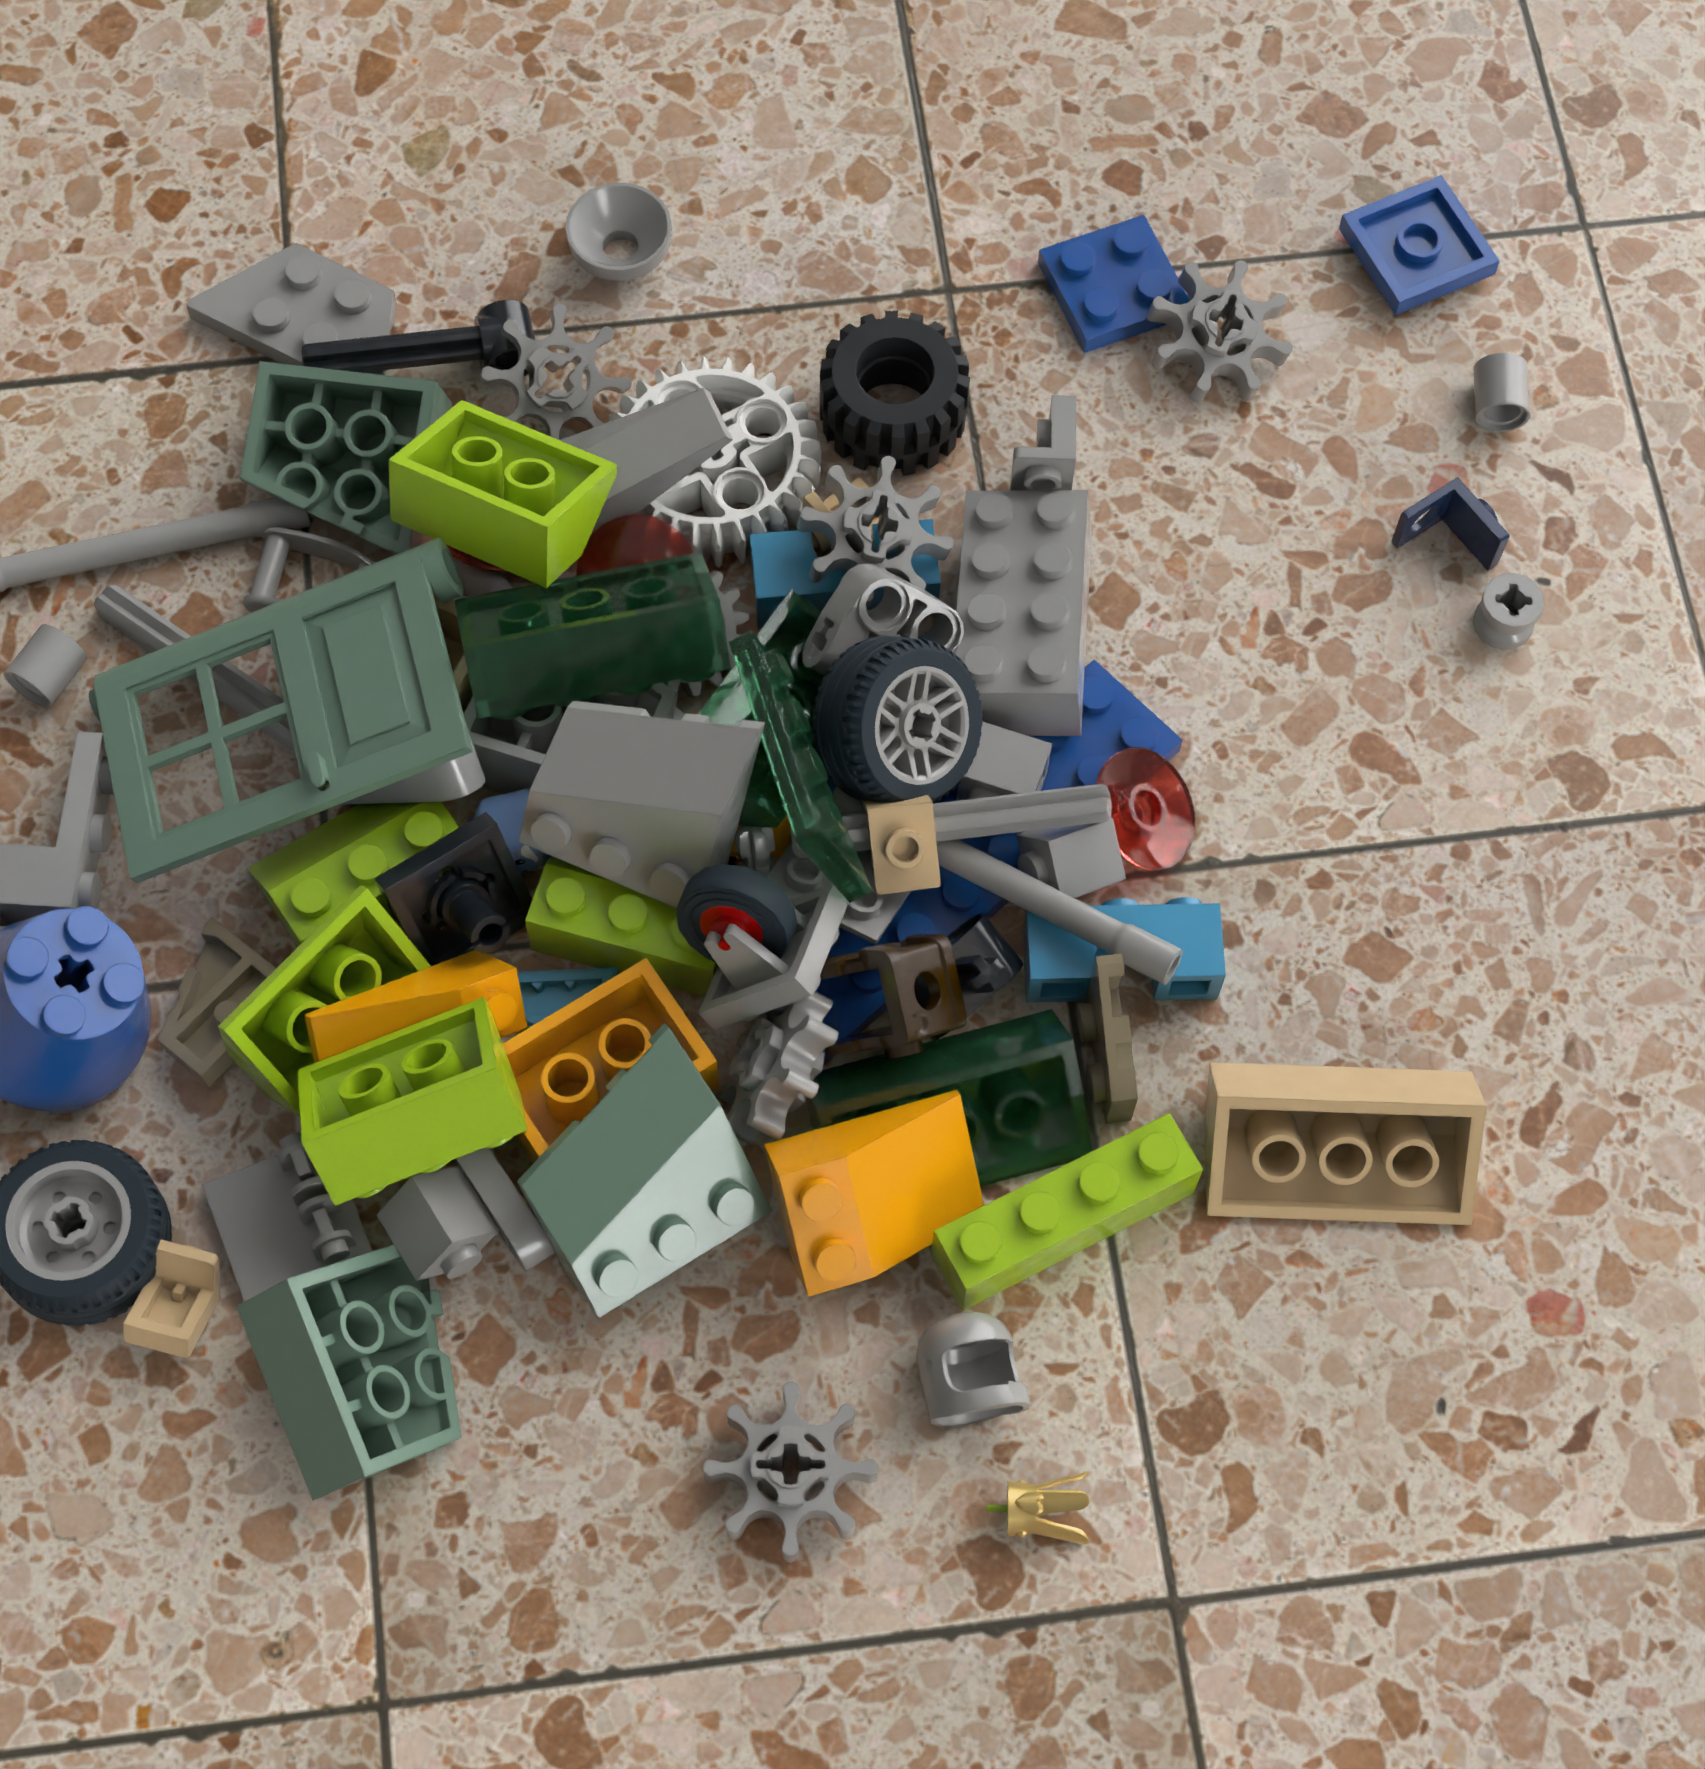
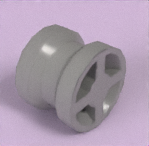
M1516 573L1501 574L1493 578L1484 589L1481 602L1475 610L1473 619L1475 631L1481 640L1491 647L1502 650L1515 649L1525 644L1532 635L1535 623L1543 611L1544 598L1541 589L1528 577ZM1510 604L1518 610L1517 615L1510 610Z

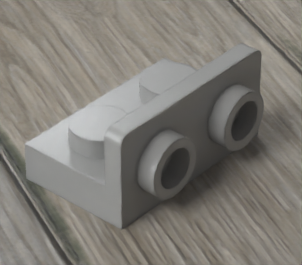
M1052 395L1049 419H1038L1036 447L1014 448L1010 490H1072L1076 462V396Z

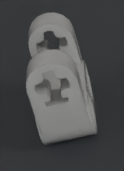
M869 563L856 565L842 577L839 586L817 619L805 643L803 663L805 667L823 676H827V670L829 667H832L834 660L839 659V655L849 647L866 640L871 631L880 636L930 640L955 653L964 635L963 622L960 615L954 609L927 591L879 566ZM884 586L882 601L877 607L866 611L868 596L873 590ZM934 613L935 620L932 628L926 634L918 636L920 622L924 617Z

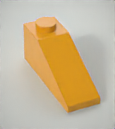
M474 950L304 1014L314 1063L482 997H485L501 1038L528 1028L517 968L486 953Z

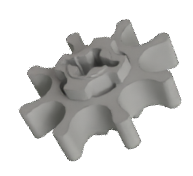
M1240 260L1235 263L1228 275L1227 285L1219 288L1205 283L1200 276L1198 265L1195 262H1188L1178 278V283L1187 292L1189 302L1178 305L1158 296L1153 300L1147 312V319L1149 321L1165 323L1170 326L1177 338L1175 343L1161 345L1152 359V366L1157 370H1161L1170 362L1177 360L1190 364L1196 370L1198 377L1197 384L1190 394L1194 402L1199 403L1203 401L1211 388V378L1218 375L1233 379L1238 385L1241 398L1244 401H1250L1261 386V380L1251 369L1250 360L1262 358L1276 366H1282L1292 352L1293 347L1290 342L1274 340L1269 337L1262 325V321L1274 319L1280 315L1287 303L1286 296L1278 293L1269 301L1262 303L1254 302L1247 298L1241 287L1242 279L1248 270V264ZM1219 317H1222L1224 320L1221 327L1222 342L1219 346L1215 345V340L1218 335V333H1216V322L1219 319Z
M556 303L550 310L552 329L550 335L544 339L533 340L522 334L515 320H507L501 327V333L512 341L518 349L519 357L516 366L509 370H498L487 366L483 368L479 375V380L482 384L500 382L508 385L515 393L517 401L515 410L504 418L514 422L524 417L536 418L545 426L547 435L557 440H560V427L567 421H581L589 429L605 424L597 418L593 411L594 396L604 390L624 394L632 385L629 377H606L599 372L595 365L594 357L596 350L612 340L614 337L613 329L608 326L603 327L595 339L589 343L574 342L564 330L563 323L567 307L563 303ZM548 349H559L566 353H554ZM569 363L575 364V368L568 374V378L563 383L567 391L566 394L560 388H556L551 392L548 391L541 398L535 396L548 377L543 368L546 367L550 372L554 373L560 368H565ZM525 369L529 373V388L524 385ZM583 373L586 375L587 379L586 392L582 387ZM545 407L560 408L563 412L548 411Z
M891 456L882 458L876 472L877 484L870 488H858L852 485L847 480L844 470L840 465L830 467L825 480V487L836 495L839 501V508L830 513H822L811 507H804L797 521V529L799 531L823 534L832 546L830 554L813 561L809 571L810 580L818 583L833 570L848 571L856 565L869 563L879 566L925 590L926 582L914 572L911 566V559L918 555H930L938 560H945L954 545V540L951 536L931 535L921 527L918 520L919 514L935 508L941 496L940 488L936 485H931L921 496L916 498H906L899 495L891 484V474L896 465L895 459ZM874 515L879 518L877 529H879V539L882 540L876 553L871 550L873 539L871 538V528H869ZM873 591L868 596L866 610L874 597Z
M815 991L812 996L802 1003H790L770 1010L766 1019L760 1018L749 1028L748 1034L743 1032L739 1036L736 1046L741 1049L732 1058L729 1070V1077L732 1079L719 1087L717 1098L733 1105L726 1117L736 1137L741 1141L753 1145L760 1132L779 1140L785 1132L787 1111L793 1112L804 1103L805 1096L812 1099L816 1095L819 1084L813 1082V1080L823 1068L825 1053L822 1051L833 1045L839 1035L837 1030L822 1023V1020L833 1004V1001L828 997Z
M792 1381L785 1383L783 1386L785 1412L773 1424H755L748 1419L740 1405L733 1404L727 1409L728 1424L744 1435L748 1441L747 1450L736 1461L724 1463L710 1459L703 1466L706 1482L713 1484L726 1480L733 1481L741 1485L747 1493V1501L742 1510L726 1520L727 1535L731 1539H739L748 1524L755 1519H773L781 1525L785 1532L782 1557L786 1562L790 1563L795 1562L799 1557L796 1534L801 1524L808 1519L818 1517L828 1520L834 1525L843 1539H850L854 1535L855 1520L838 1508L834 1500V1493L840 1485L847 1481L857 1480L873 1483L876 1481L878 1464L875 1460L868 1459L856 1463L849 1462L841 1458L834 1448V1441L837 1436L853 1426L855 1418L854 1408L850 1404H843L834 1418L828 1423L822 1425L809 1424L797 1413L799 1386ZM808 1442L816 1446L821 1452L815 1450ZM772 1443L765 1451H762L767 1445ZM786 1459L798 1460V1467L802 1472H799L797 1484H784L782 1472L779 1471L783 1470L784 1460ZM760 1491L766 1492L774 1501L767 1499ZM821 1491L814 1499L808 1501L816 1492Z

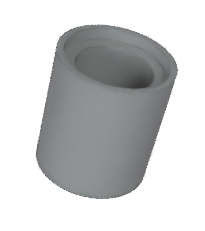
M1495 353L1478 360L1473 368L1475 416L1478 426L1488 431L1507 432L1525 425L1530 419L1526 360L1512 353Z
M42 624L6 669L4 677L24 697L40 706L49 708L88 657L83 648L67 634L53 626Z

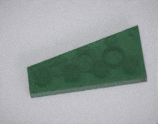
M752 630L729 641V645L754 719L758 722H765L761 740L795 841L850 903L872 892V888L828 785L825 767L808 737L807 732L811 728L807 716L798 700L793 695L791 696L787 685L794 682L791 670L778 648L775 647L768 651Z

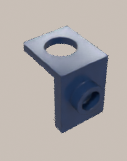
M1458 477L1401 513L1391 543L1397 549L1443 520L1487 571L1498 565L1510 537L1509 533L1498 522L1492 507L1486 501L1477 499ZM1425 512H1427V514H1426L1425 516H1423L1420 520H1418V521L1416 522V520H1417L1420 516H1422Z

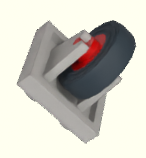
M727 864L703 868L692 876L685 886L676 909L678 929L693 949L718 965L698 1014L713 1030H717L739 1021L748 1022L754 1020L762 1013L790 1003L799 1004L807 1000L820 984L821 971L830 948L839 936L838 928L849 900L834 884L790 899L785 890L769 877L742 866Z

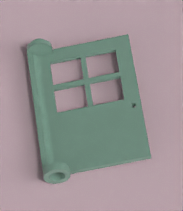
M440 537L95 675L94 689L89 691V701L95 716L101 722L129 876L133 882L137 884L473 752L432 592L433 588L435 594L443 603L464 594L458 567L449 548ZM271 644L284 702L223 726L211 668ZM197 674L208 732L149 755L137 697ZM288 718L301 778L239 802L227 742ZM212 748L224 808L163 831L152 771ZM329 785V788L323 791L325 786Z

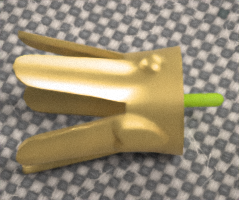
M1088 1471L1039 1484H1028L1025 1480H1018L1017 1482L1008 1481L1007 1505H987L986 1510L988 1512H1007V1537L1017 1536L1024 1538L1028 1534H1038L1079 1544H1089V1539L1082 1530L1036 1517L1037 1515L1085 1509L1090 1499L1082 1490L1042 1489L1083 1479L1088 1476Z

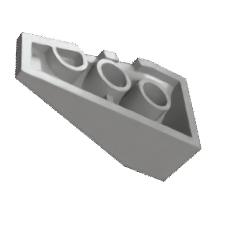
M701 388L560 440L617 464V476L583 554L733 441L710 391Z

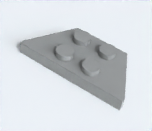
M295 243L191 298L186 306L190 319L281 364L303 366L301 351L302 346L305 344L390 335L395 325L397 302L394 290ZM386 370L366 373L386 375Z

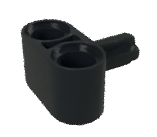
M983 912L973 916L947 936L954 954L967 1018L1009 982L1024 964ZM918 974L914 983V993L919 1005L925 1009L929 1001V988L925 979ZM949 1032L941 1033L929 1038L931 1040H937L945 1036Z

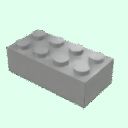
M1088 490L966 491L956 611L962 619L964 635L955 655L966 664L968 671L971 672L973 680L977 684L976 690H979V700L982 703L983 722L1027 736H1081L1092 536Z

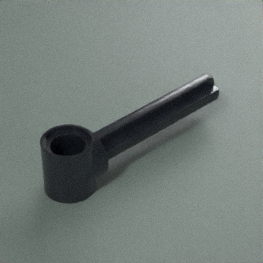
M500 300L482 308L478 315L475 316L474 326L309 343L302 346L301 355L303 366L360 373L479 360L482 370L487 366L498 370H509L516 366L519 356L515 344L502 335L501 327L507 320L513 319L518 324L522 334L535 340L528 307L520 301ZM526 369L524 370V376L529 374Z

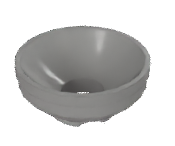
M610 183L587 191L573 204L566 219V236L574 259L585 271L599 278L624 281L648 274L659 266L666 257L670 247L672 222L667 207L655 193L635 184ZM620 239L631 241L638 248L632 257L625 260L612 259L605 254L604 250L609 243Z

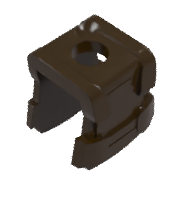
M914 934L905 937V940L900 941V943H885L863 947L859 951L828 957L820 974L821 979L878 969L891 1023L890 1026L880 1027L836 1040L833 1045L825 1048V1054H847L882 1048L885 1059L904 1057L924 1051L922 1039L962 1028L967 1023V1012L952 946L948 938L943 934ZM918 974L925 979L929 988V1001L925 1009L919 1005L914 993V983Z

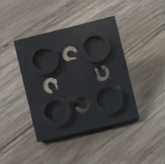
M484 812L374 878L397 925L431 966L474 950L481 953H492L499 950L505 945L509 936L526 927L525 919L533 900L498 824L487 812ZM451 866V869L445 871L442 877H438L441 869Z

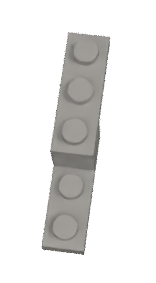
M77 731L56 847L0 843V929L53 910L76 909L82 906L98 908L101 897V878L99 873L96 872L99 852H107L111 841V819L106 813L109 796L114 795L103 733Z

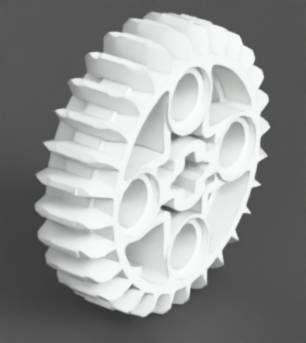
M703 357L699 369L688 371L680 360L677 364V375L668 377L661 369L657 368L655 372V386L652 387L638 380L636 383V398L627 395L621 396L619 403L620 413L609 414L608 422L701 388L710 391L718 408L732 409L721 416L733 441L628 519L627 530L631 538L645 533V544L649 551L665 543L667 557L670 561L681 550L689 552L690 560L694 563H698L701 554H711L715 565L719 568L722 565L725 553L734 552L742 564L746 561V548L750 547V534L788 531V524L797 527V521L802 511V498L819 488L821 481L820 442L817 441L816 423L813 420H808L806 402L794 403V392L791 385L776 390V379L773 372L768 373L761 380L755 379V370L752 362L740 373L733 371L729 357L724 361L722 369H710L708 360ZM761 433L772 435L768 438L755 437V435ZM787 465L781 484L776 490L769 491L763 477L777 472ZM738 503L748 504L751 507L746 509H734L731 506ZM702 507L708 517H697L687 514Z

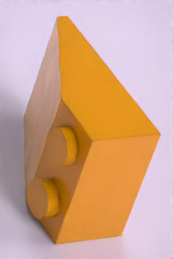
M958 1090L764 1144L792 1262L808 1297L876 1277L931 1245L934 1230L984 1206L962 1100Z

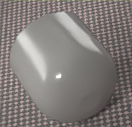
M965 1312L942 1318L922 1333L918 1341L916 1357L931 1424L936 1426L967 1425L1002 1415L1017 1414L1031 1407L1027 1386L1021 1383L1018 1377L1014 1360L1013 1340L1003 1322L990 1314Z

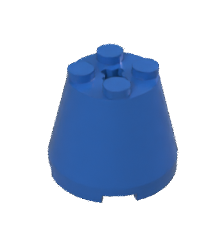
M82 906L76 909L53 910L0 929V1099L27 1109L50 1111V1115L76 1112L101 1102L115 1092L133 1072L146 1049L151 1030L152 1012L141 958L133 941L122 928L108 919L102 911L89 906Z

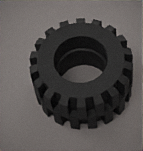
M885 311V318L876 319L872 313L860 318L859 327H855L850 323L840 330V340L831 339L826 347V359H822L820 367V420L823 421V433L827 441L835 440L834 451L842 459L850 455L854 456L853 466L863 471L869 465L877 467L878 470L882 458L891 456L896 461L894 469H901L903 476L915 474L916 465L922 464L927 470L937 465L939 453L948 456L956 447V438L962 437L967 417L970 385L969 363L967 356L961 355V344L955 336L945 338V327L934 321L928 326L923 323V315L912 312L909 319L898 317V311ZM884 384H900L916 390L921 396L910 402L892 404L879 401L866 392Z

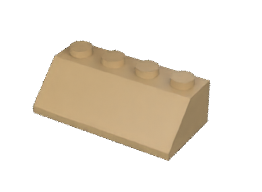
M1209 1062L1204 1121L1207 1216L1472 1225L1487 1106L1472 1071Z

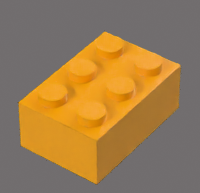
M647 958L503 1043L521 1093L527 1131L515 1136L533 1163L573 1120L582 1121L609 1092L605 1086L622 1068L626 1072L631 1069L652 1046L648 1040L664 1023L671 1029L710 1090L714 1092L719 1089L717 1060Z

